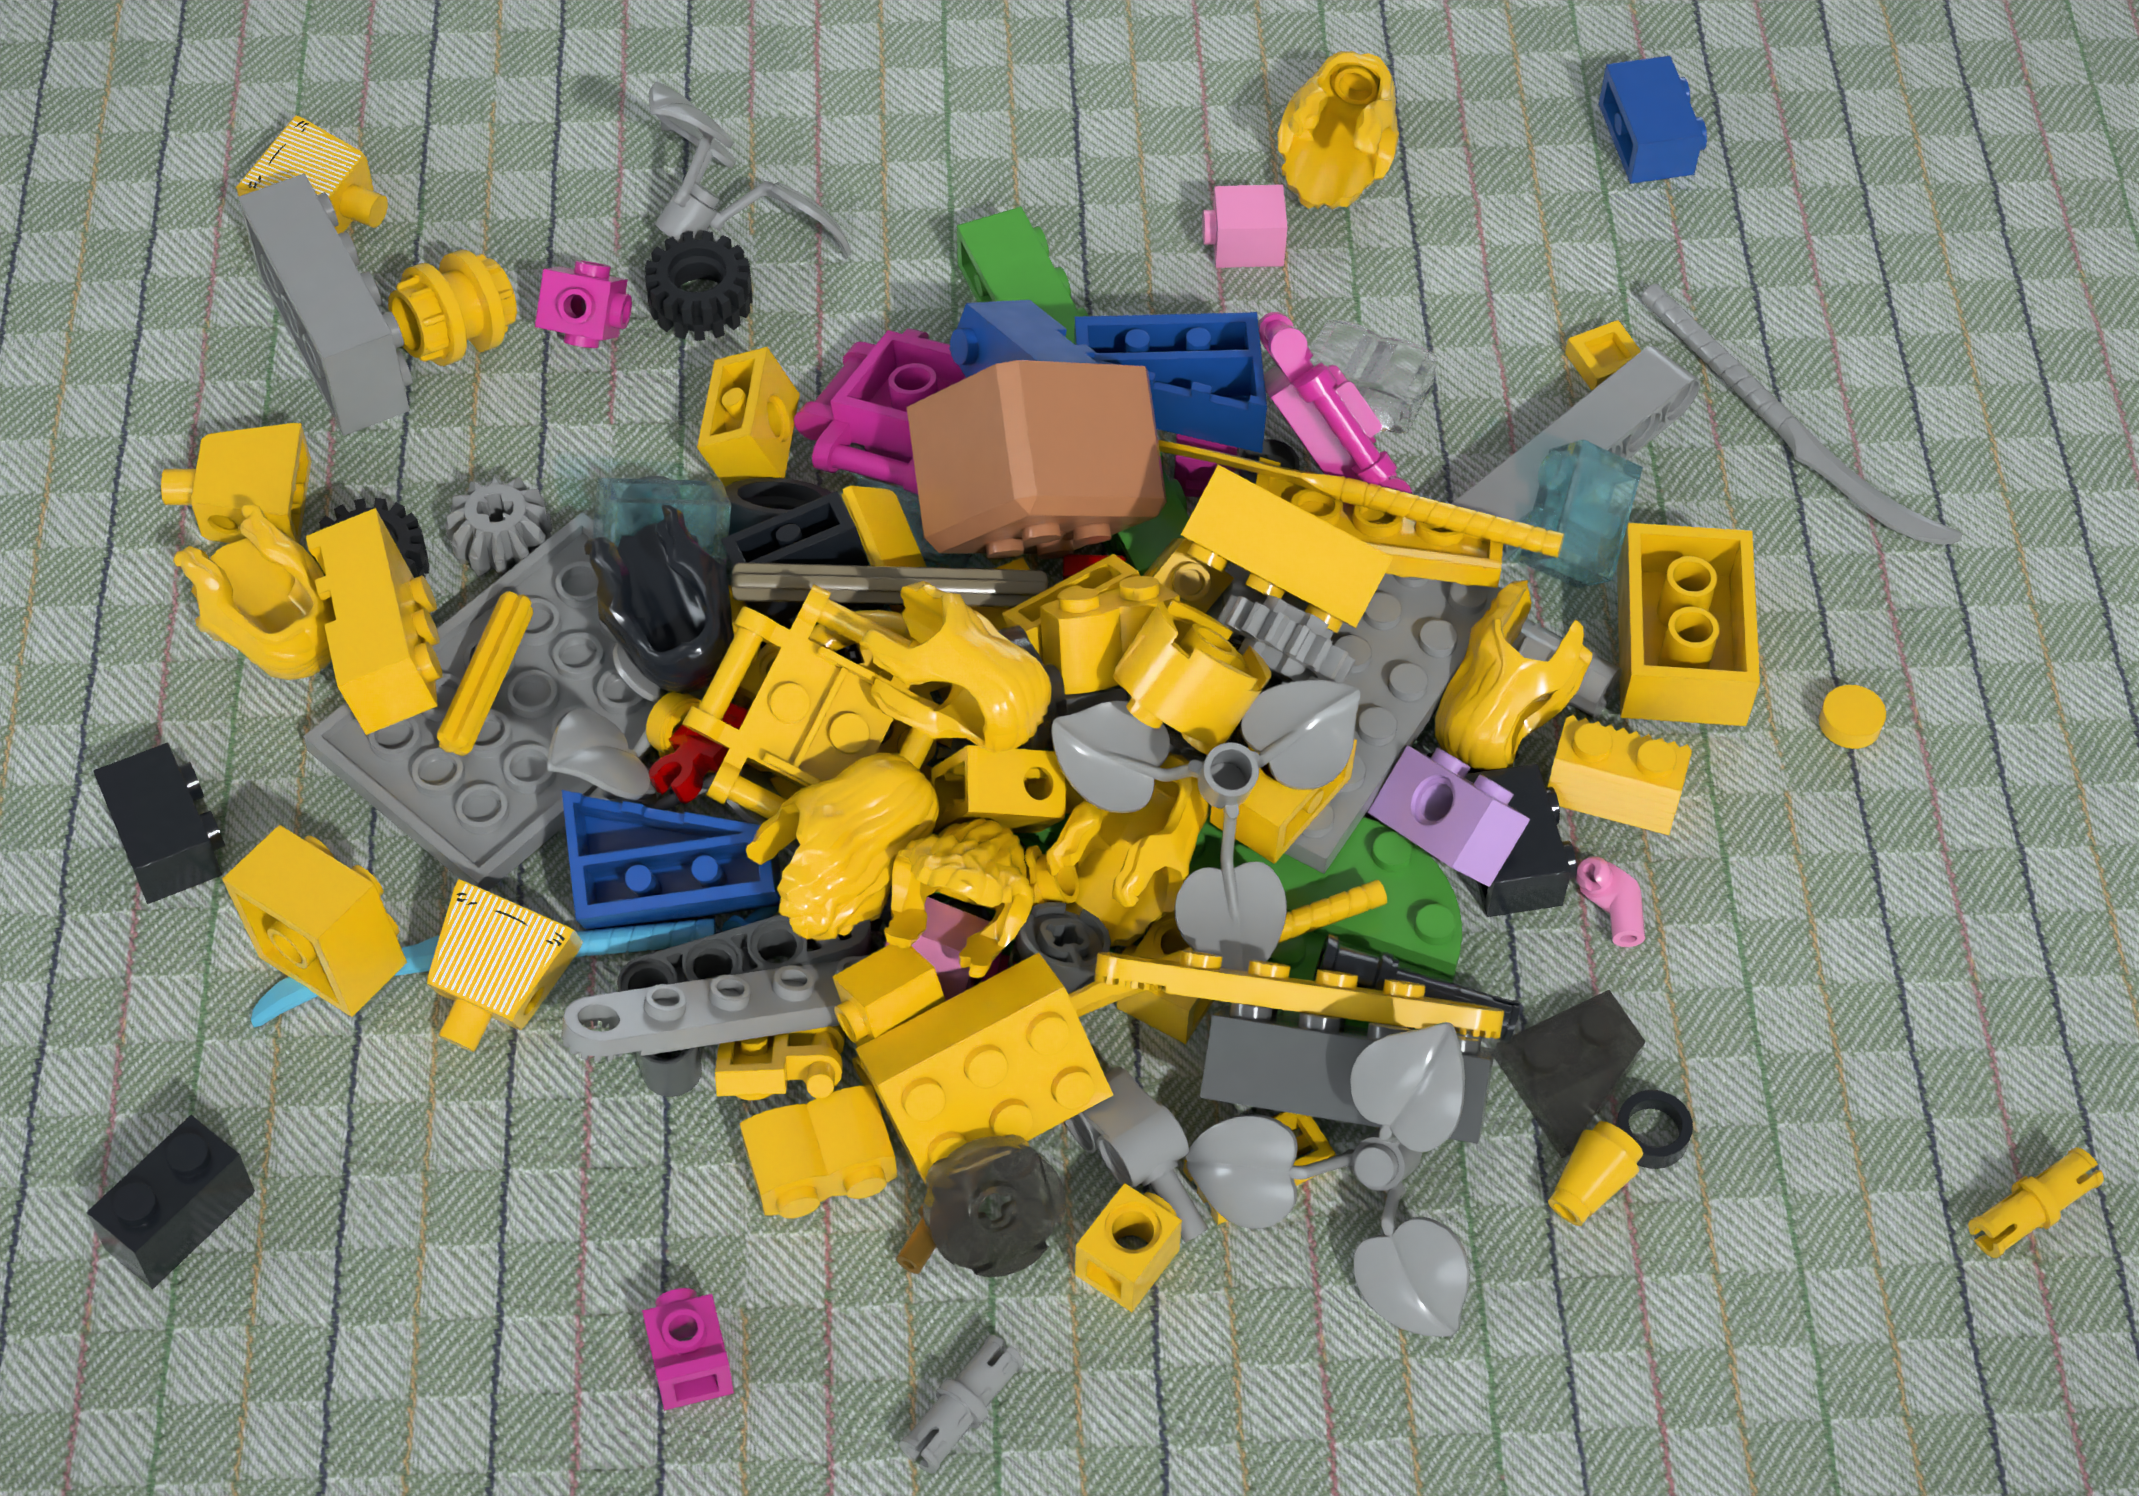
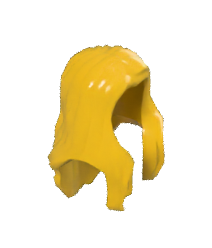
M1339 51L1326 59L1319 70L1293 95L1284 111L1277 132L1278 152L1282 154L1285 161L1281 167L1282 175L1286 178L1287 187L1295 194H1298L1300 203L1308 209L1312 207L1318 209L1322 205L1332 210L1339 206L1349 207L1354 201L1359 199L1364 189L1371 186L1375 180L1383 179L1392 165L1399 138L1395 113V85L1390 71L1380 57L1369 53L1358 54L1354 51Z
M248 504L242 507V515L246 520L239 527L241 533L247 538L221 547L210 558L206 552L192 546L176 552L173 562L177 567L182 568L185 576L193 583L191 592L197 599L200 614L195 619V622L200 632H206L214 641H224L238 649L252 663L274 678L284 680L307 678L319 673L321 669L326 668L329 662L332 661L324 626L336 620L332 598L321 600L315 580L323 577L324 574L317 562L303 546L269 522L259 506Z
M1528 580L1512 581L1499 591L1497 597L1491 601L1490 608L1485 612L1484 616L1470 629L1469 644L1465 657L1448 683L1435 716V738L1440 748L1470 766V769L1475 773L1513 767L1516 751L1521 740L1553 719L1567 706L1578 692L1592 660V652L1583 645L1585 634L1582 624L1577 619L1574 620L1549 661L1524 658L1512 647L1531 610L1532 602L1527 585Z
M926 581L902 587L900 595L905 606L902 618L911 637L917 640L920 645L912 649L902 646L888 639L877 630H869L863 637L860 645L872 651L874 664L891 673L906 685H919L929 681L950 682L952 689L947 699L933 710L876 678L871 689V695L881 711L893 719L916 728L932 739L966 738L983 749L994 753L1015 749L1025 744L1029 738L1035 735L1037 727L1043 723V716L1047 714L1048 705L1051 701V682L1042 664L1025 649L1012 643L1000 634L986 617L977 611H973L965 604L960 594L943 592Z
M1169 752L1167 759L1160 767L1169 769L1187 765L1190 761L1182 755ZM1192 776L1169 782L1154 779V789L1149 803L1136 812H1108L1084 800L1073 809L1058 840L1047 851V870L1051 876H1056L1062 868L1073 867L1074 865L1078 874V897L1075 902L1066 904L1065 911L1080 915L1081 911L1085 909L1098 917L1108 929L1111 940L1110 948L1117 945L1130 946L1138 938L1146 934L1148 925L1163 918L1167 912H1175L1176 896L1184 881L1189 877V864L1195 850L1198 834L1210 813V804L1200 794L1198 778Z
M891 753L873 754L857 760L835 778L802 788L781 805L777 814L763 822L759 827L753 841L746 846L747 857L762 865L774 858L779 851L797 838L800 846L795 851L791 862L782 871V880L777 887L781 897L779 913L789 918V924L793 932L802 938H813L816 941L835 939L838 934L845 936L852 931L854 925L866 920L873 921L880 918L892 886V871L895 858L899 850L905 849L911 840L926 838L933 833L939 814L938 797L931 782L905 757Z
M977 818L973 821H965L962 824L954 823L949 825L938 835L932 834L926 838L911 840L905 849L899 850L893 866L892 920L889 922L888 928L884 929L886 941L893 946L908 948L920 938L927 928L928 915L925 911V901L934 892H939L973 905L997 911L995 917L983 930L967 938L966 947L959 953L960 967H970V977H984L992 961L1016 937L1026 922L1034 902L1033 891L1029 886V880L1026 878L1024 849L1020 844L1018 836L1013 835L1009 828L1002 827L998 822Z

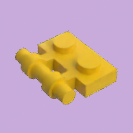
M840 1025L719 1044L715 1067L717 1096H737L743 1100H760L772 1094H786L787 1080H803L811 1096L820 1099L826 1098L831 1095L834 1087L841 1080L843 1061L840 1054L844 1048L845 1032Z

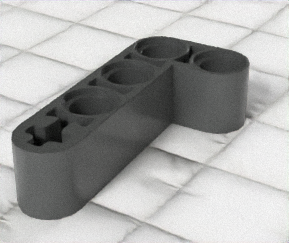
M777 915L638 957L628 962L620 971L617 979L618 992L647 988L659 984L702 980L715 975H735L776 969L789 965L803 966L839 961L849 956L873 954L870 920H866L854 925L852 931L845 936L838 934L835 939L816 941L813 938L805 939L793 932L789 924V918ZM813 948V951L808 952L807 949ZM777 956L791 958L783 963L767 962V960ZM699 1047L678 1050L682 1051V1053L669 1059L658 1058V1054L640 1056L638 1051L634 1052L642 1078L647 1087L657 1095L666 1097L681 1096L691 1091L699 1082L702 1074Z

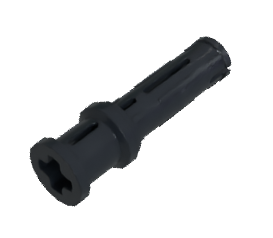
M1330 934L1327 935L1312 981H1316L1317 970L1344 972L1358 976L1357 987L1383 991L1385 979L1408 981L1426 985L1424 997L1504 1010L1500 1038L1497 1039L1504 1043H1509L1520 1012L1519 1001H1511L1454 982L1412 971L1411 969L1399 966V959L1394 958L1391 953L1383 951L1379 956L1352 949L1340 945L1339 937Z

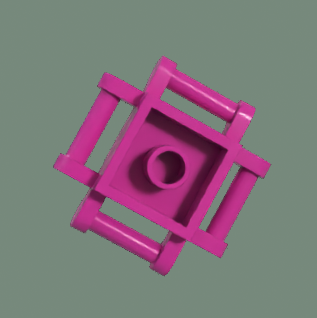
M1270 312L1264 315L1258 323L1260 342L1276 364L1275 367L1264 374L1266 393L1323 474L1345 476L1346 478L1349 477L1368 482V484L1372 483L1412 494L1410 486L1397 476L1395 472L1397 466L1386 451L1379 453L1375 447L1376 439L1374 435L1381 430L1382 424L1351 381H1347L1341 370L1334 364L1327 367L1320 362L1314 367L1310 361L1313 353L1308 348L1305 335L1293 326L1292 321L1285 314Z
M912 328L906 329L903 334L887 330L876 345L867 342L854 343L844 355V366L817 399L806 402L794 417V424L799 433L810 440L816 441L812 453L814 468L829 473H836L841 469L903 486L906 494L919 497L907 407L966 378L959 365L952 358L949 350L950 344L931 340L926 332ZM852 442L864 445L865 451L849 447Z

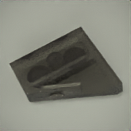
M1607 990L1512 1035L1509 1043L1497 1042L1494 1059L1560 1157L1564 1158L1572 1153L1582 1131L1586 1129L1596 1114L1599 1115L1612 1097L1614 1088L1620 1079L1626 1077L1641 1056L1646 1041L1611 991Z

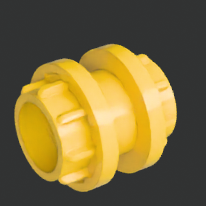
M466 249L446 254L440 262L439 271L428 263H420L408 267L402 274L401 282L397 283L396 290L390 293L388 299V310L394 315L403 336V348L411 356L419 358L423 362L431 360L439 366H447L460 361L465 355L467 340L473 344L478 352H485L500 346L505 332L508 330V325L513 324L517 316L515 294L509 278L502 267L495 260L486 258L483 254L475 255Z

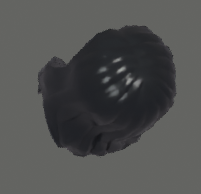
M663 504L664 520L644 526L634 536H621L618 547L607 537H598L587 540L584 550L585 554L589 555L590 564L598 579L596 593L599 619L607 626L615 639L630 653L635 664L651 682L670 692L691 693L710 685L734 638L730 592L726 578V564L721 558L714 555L710 556L698 545L697 536L691 535L686 528L683 512L671 505Z

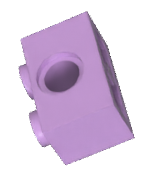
M1407 745L1368 813L1451 868L1490 887L1530 819L1508 805L1514 795L1509 790L1479 774L1475 783L1467 780L1465 776L1471 767L1438 747L1430 758Z

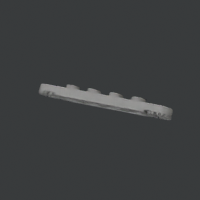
M869 955L849 956L839 961L803 966L789 965L776 969L735 975H721L715 978L674 984H659L647 988L582 997L570 1003L565 1009L561 1034L563 1045L566 1048H570V1053L573 1055L580 1052L581 1059L587 1060L589 1056H594V1062H601V1057L604 1056L607 1061L613 1060L614 1055L621 1057L624 1053L638 1051L640 1056L840 1025L834 1008L841 1004L832 976ZM590 1021H593V1026H598V1021H601V1027L606 1028L609 1024V1031H593L586 1027L590 1026Z

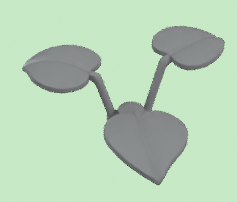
M655 82L649 90L650 114L656 115L661 120V131L676 132L697 147L682 185L654 223L661 231L669 237L673 236L678 243L684 242L683 233L693 231L694 240H700L703 231H706L710 225L720 231L725 222L757 199L768 196L797 207L824 225L836 239L847 260L851 254V249L843 231L834 218L815 201L780 182L773 184L769 181H764L727 208L718 212L715 207L720 199L701 185L700 181L712 156L729 168H733L736 160L721 143L731 148L734 141L712 118L696 108L680 93L660 82Z
M619 642L614 646V665L619 675L636 693L655 703L670 693V691L663 690L651 682L635 664L630 653ZM702 689L689 693L701 701L704 697ZM573 709L556 727L550 744L547 770L573 775L594 784L597 788L589 797L623 803V801L644 804L645 807L667 810L681 803L675 793L657 800L656 789L650 781L648 773L650 769L641 762L642 757L651 745L648 741L646 730L632 750L628 749V743L624 734L614 723L589 709ZM749 764L743 765L739 773L740 776L781 796L770 781V778L774 777V775L767 771H759ZM716 774L703 779V787L698 795L709 790ZM726 799L732 809L746 822L762 825L763 822L768 820ZM798 839L793 840L786 848L795 853L800 846Z
M1327 680L1295 681L1272 687L1258 695L1240 724L1244 741L1256 752H1251L1247 747L1238 743H1223L1209 752L1204 763L1198 760H1191L1187 765L1169 769L1160 767L1167 759L1170 751V738L1166 727L1162 724L1160 728L1156 729L1142 723L1126 708L1129 701L1105 702L1075 714L1056 718L1053 721L1051 733L1058 764L1078 794L1099 809L1114 813L1136 812L1149 803L1154 789V779L1169 782L1192 776L1198 778V788L1205 801L1224 811L1220 854L1221 869L1201 868L1193 872L1184 881L1176 896L1174 907L1178 930L1186 943L1194 951L1222 956L1221 968L1248 972L1249 960L1267 961L1281 937L1286 919L1287 901L1282 883L1270 866L1262 862H1248L1234 868L1233 852L1236 823L1239 815L1238 806L1248 798L1259 776V768L1267 763L1273 777L1280 784L1288 788L1311 790L1323 787L1333 781L1344 769L1353 749L1360 690L1352 685Z
M1444 1022L1423 1029L1390 1034L1373 1042L1357 1057L1350 1078L1354 1104L1364 1118L1373 1123L1381 1124L1382 1127L1360 1142L1355 1150L1348 1149L1343 1154L1308 1165L1294 1166L1298 1146L1293 1131L1279 1120L1259 1114H1244L1223 1120L1208 1128L1193 1142L1189 1148V1153L1186 1155L1187 1168L1195 1182L1219 1214L1238 1226L1250 1229L1271 1227L1284 1219L1293 1210L1297 1200V1188L1294 1179H1307L1345 1166L1353 1167L1356 1177L1364 1186L1376 1191H1385L1387 1194L1381 1218V1226L1385 1235H1376L1365 1239L1356 1248L1354 1253V1274L1362 1296L1376 1313L1388 1322L1411 1333L1424 1336L1447 1337L1459 1331L1462 1310L1470 1283L1468 1257L1460 1239L1449 1227L1426 1217L1410 1218L1398 1228L1395 1223L1400 1198L1406 1193L1402 1180L1418 1167L1422 1152H1427L1440 1146L1452 1135L1461 1118L1465 1095V1070L1459 1040L1451 1023Z

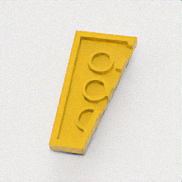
M1260 457L1259 462L1281 466L1279 462ZM1257 473L1256 485L1393 557L1386 574L1455 582L1467 586L1478 585L1498 588L1503 544L1501 542H1494L1482 537L1467 535L1463 532L1448 530L1444 527L1429 525L1425 522L1406 519V517L1387 514V512L1383 513L1368 509V507L1364 508L1363 506L1345 503L1300 485Z

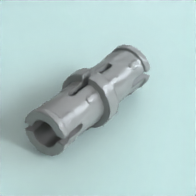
M995 1335L987 1337L984 1345L956 1379H946L936 1390L938 1400L910 1434L905 1436L899 1443L903 1453L913 1463L921 1454L924 1460L920 1463L919 1467L924 1471L934 1474L939 1469L940 1463L970 1427L978 1429L989 1414L986 1407L1015 1372H1018L1024 1366L1021 1355L1011 1345L1002 1355L999 1351L1005 1342L1002 1338Z

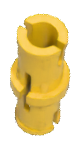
M2075 1147L2068 1151L2066 1156L2036 1177L2030 1176L2028 1178L2023 1176L2013 1183L2011 1187L2012 1193L1980 1216L1974 1217L1969 1221L1968 1228L1971 1235H1976L1982 1230L1985 1232V1234L1974 1240L1977 1246L1989 1257L1998 1258L2004 1254L2005 1250L2036 1228L2042 1229L2044 1227L2049 1229L2059 1222L2061 1218L2060 1211L2090 1190L2102 1185L2104 1177L2101 1170H2096L2090 1175L2086 1173L2098 1165L2096 1160L2084 1149Z

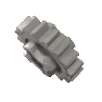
M1230 595L1217 621L1233 631L1232 638L1241 641V647L1238 650L1241 655L1245 653L1250 645L1267 663L1271 676L1285 683L1303 680H1327L1345 683L1356 661L1348 656L1347 651L1331 644L1332 641L1330 639L1333 632L1327 629V623L1313 614L1306 613L1272 595L1267 596L1264 604L1259 602L1254 604L1243 596L1236 597Z

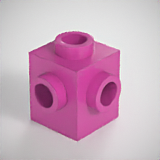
M576 260L574 269L562 266L544 268L535 327L565 333L564 343L585 348H599L600 340L619 337L620 329H625L628 325L632 310L631 295L626 294L628 279L609 276L611 266L591 261Z

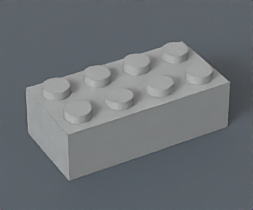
M304 173L239 196L238 200L259 277L342 435H348L410 411L405 387L413 384V380L404 356L400 351H396V348L404 345L399 325L391 311L384 314L380 312L378 306L382 305L376 283L369 271L360 274L356 266L360 265L356 248L347 231L338 234L334 228L338 226V220L326 192L316 195Z

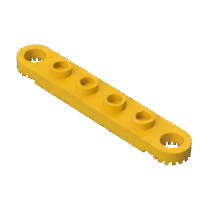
M1187 950L1181 951L1180 962L1108 952H1098L1094 981L1109 985L1126 987V982L1130 981V988L1163 990L1168 994L1417 1029L1449 1022L1453 1025L1456 1033L1460 1030L1459 1034L1466 1035V1032L1469 1031L1471 1032L1470 1035L1474 1037L1480 1036L1497 1039L1500 1038L1504 1010L1466 1002L1424 997L1426 985L1385 979L1383 991L1357 987V975L1330 970H1317L1316 981L1289 978L1290 966L1259 960H1249L1248 972L1221 968L1222 956Z

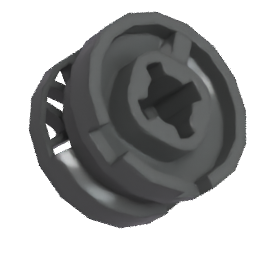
M1047 902L1035 905L1015 937V943L1007 964L1008 968L1039 952L1064 985L1068 994L1094 982L1098 952H1109L1111 946L1108 929L1098 917L1085 909L1078 915L1065 911L1066 903Z

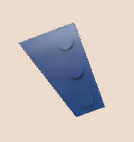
M1031 300L966 303L957 329L953 331L950 339L949 350L952 358L959 365L966 378L994 364L1015 360L1098 364L1094 360L1096 353L1086 344H1073L1066 338L1067 329Z
M1257 312L1075 317L1074 344H1086L1096 352L1094 360L1098 364L1145 366L1147 368L1156 429L1262 453L1267 400Z
M562 790L575 919L586 930L648 925L780 905L781 897L777 889L781 882L778 854L771 860L759 865L748 858L746 853V846L753 841L761 825L689 812L682 814L648 808L644 804L627 801L620 803Z

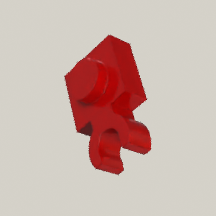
M730 703L721 721L739 730L749 710ZM682 724L668 739L675 752L657 760L648 773L650 781L658 793L664 794L671 786L679 801L687 804L700 793L703 787V777L709 770L718 772L729 749Z

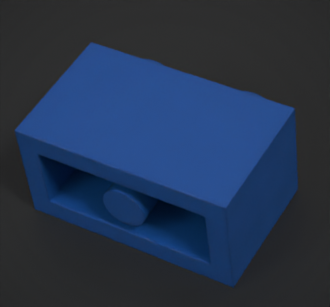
M1671 56L1606 64L1598 104L1629 183L1694 175L1699 153L1701 150H1705L1707 145V130L1703 118L1695 116L1690 104L1689 84L1685 77H1679Z

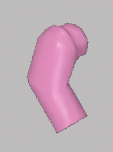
M1592 856L1583 859L1577 866L1576 881L1579 884L1580 891L1590 901L1610 914L1613 943L1621 947H1633L1644 942L1645 929L1642 894L1638 882L1625 871L1601 857Z

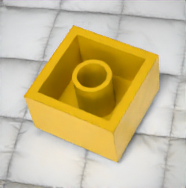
M279 824L222 878L258 957L288 977L306 986L310 991L350 1017H353L407 963L397 939V935L400 933L399 927L386 912L380 898L384 893L381 884L362 866L354 865L352 868H349L336 860L330 850L313 836L307 835L302 839Z

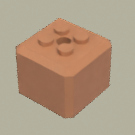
M1030 360L997 363L907 407L924 538L938 553H987V558L989 559L1011 558L1021 554H1037L1039 559L1062 558L1067 556V554H1074L1075 549L1088 544L1108 541L1112 538L1111 535L1156 518L1167 503L1149 374L1145 366Z

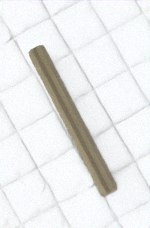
M734 564L732 570L731 592L733 599L737 601L804 603L813 584L831 592L829 599L839 604L904 605L900 595L902 587L926 581L943 592L960 594L965 604L969 607L1013 608L1047 590L1049 583L1047 574L1042 570Z

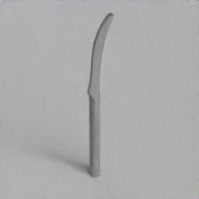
M1652 284L1643 292L1641 296L1642 302L1661 318L1682 341H1685V344L1697 353L1754 411H1757V414L1770 427L1778 432L1791 448L1795 460L1813 468L1869 515L1894 531L1918 541L1934 544H1953L1960 541L1963 535L1960 531L1937 523L1902 506L1848 468L1820 443L1785 406L1779 403L1689 313L1670 297L1659 284Z

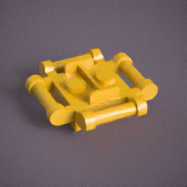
M813 584L790 630L767 616L742 606L734 622V625L739 628L699 707L691 706L682 723L692 731L729 749L706 796L722 804L728 799L766 819H770L777 814L781 805L787 799L740 776L739 773L746 760L801 788H805L835 778L857 760L876 754L893 721V718L881 711L871 695V689L876 678L933 710L940 706L909 691L908 689L911 685H906L894 675H892L889 681L809 640L808 638L816 622L859 644L869 630H877L888 639L911 649L920 645V643L914 638L908 640L830 600L831 592ZM764 641L778 648L779 652L738 730L721 720L761 642ZM911 727L898 755L905 757L916 768L920 769L935 739Z

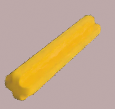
M507 591L499 597L437 732V739L440 741L439 747L447 753L453 752L457 755L465 756L472 751L533 615L531 600L524 594L517 595Z

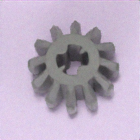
M494 474L491 483L485 486L470 480L468 495L453 496L452 513L446 516L445 528L448 540H451L454 556L459 560L460 564H471V568L478 577L490 569H495L496 573L502 577L509 568H513L551 537L552 522L550 514L546 511L544 498L540 495L538 489L527 490L520 476L508 484H503L498 476Z

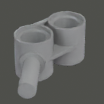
M1116 1066L1104 1074L1113 1096L1064 1122L1072 1136L1088 1153H1094L1099 1150L1106 1167L1121 1186L1126 1183L1134 1189L1140 1184L1145 1186L1150 1183L1156 1195L1167 1201L1175 1210L1177 1217L1182 1220L1181 1237L1184 1242H1188L1205 1232L1208 1226L1173 1170L1178 1166L1177 1161L1189 1153V1144L1180 1124L1167 1107L1160 1102L1154 1101L1139 1087L1128 1071L1120 1066Z

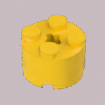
M1161 601L1154 608L1115 666L1113 678L1132 696L1126 708L1135 718L1156 729L1160 728L1163 723H1166L1181 732L1182 737L1192 747L1208 755L1213 748L1226 743L1271 678V671L1264 659L1250 645L1245 653L1241 655L1228 641L1233 631L1219 621L1187 604L1172 601L1166 608L1164 602Z

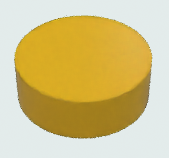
M1842 685L1830 691L1825 697L1819 714V725L1824 735L1833 743L1849 749L1864 748L1873 744L1880 736L1886 720V708L1880 697L1868 688L1859 685Z
M670 692L659 699L653 706L647 719L646 735L649 743L665 755L674 753L675 750L668 739L682 725L691 706L698 708L701 700L689 693L681 694L677 692Z

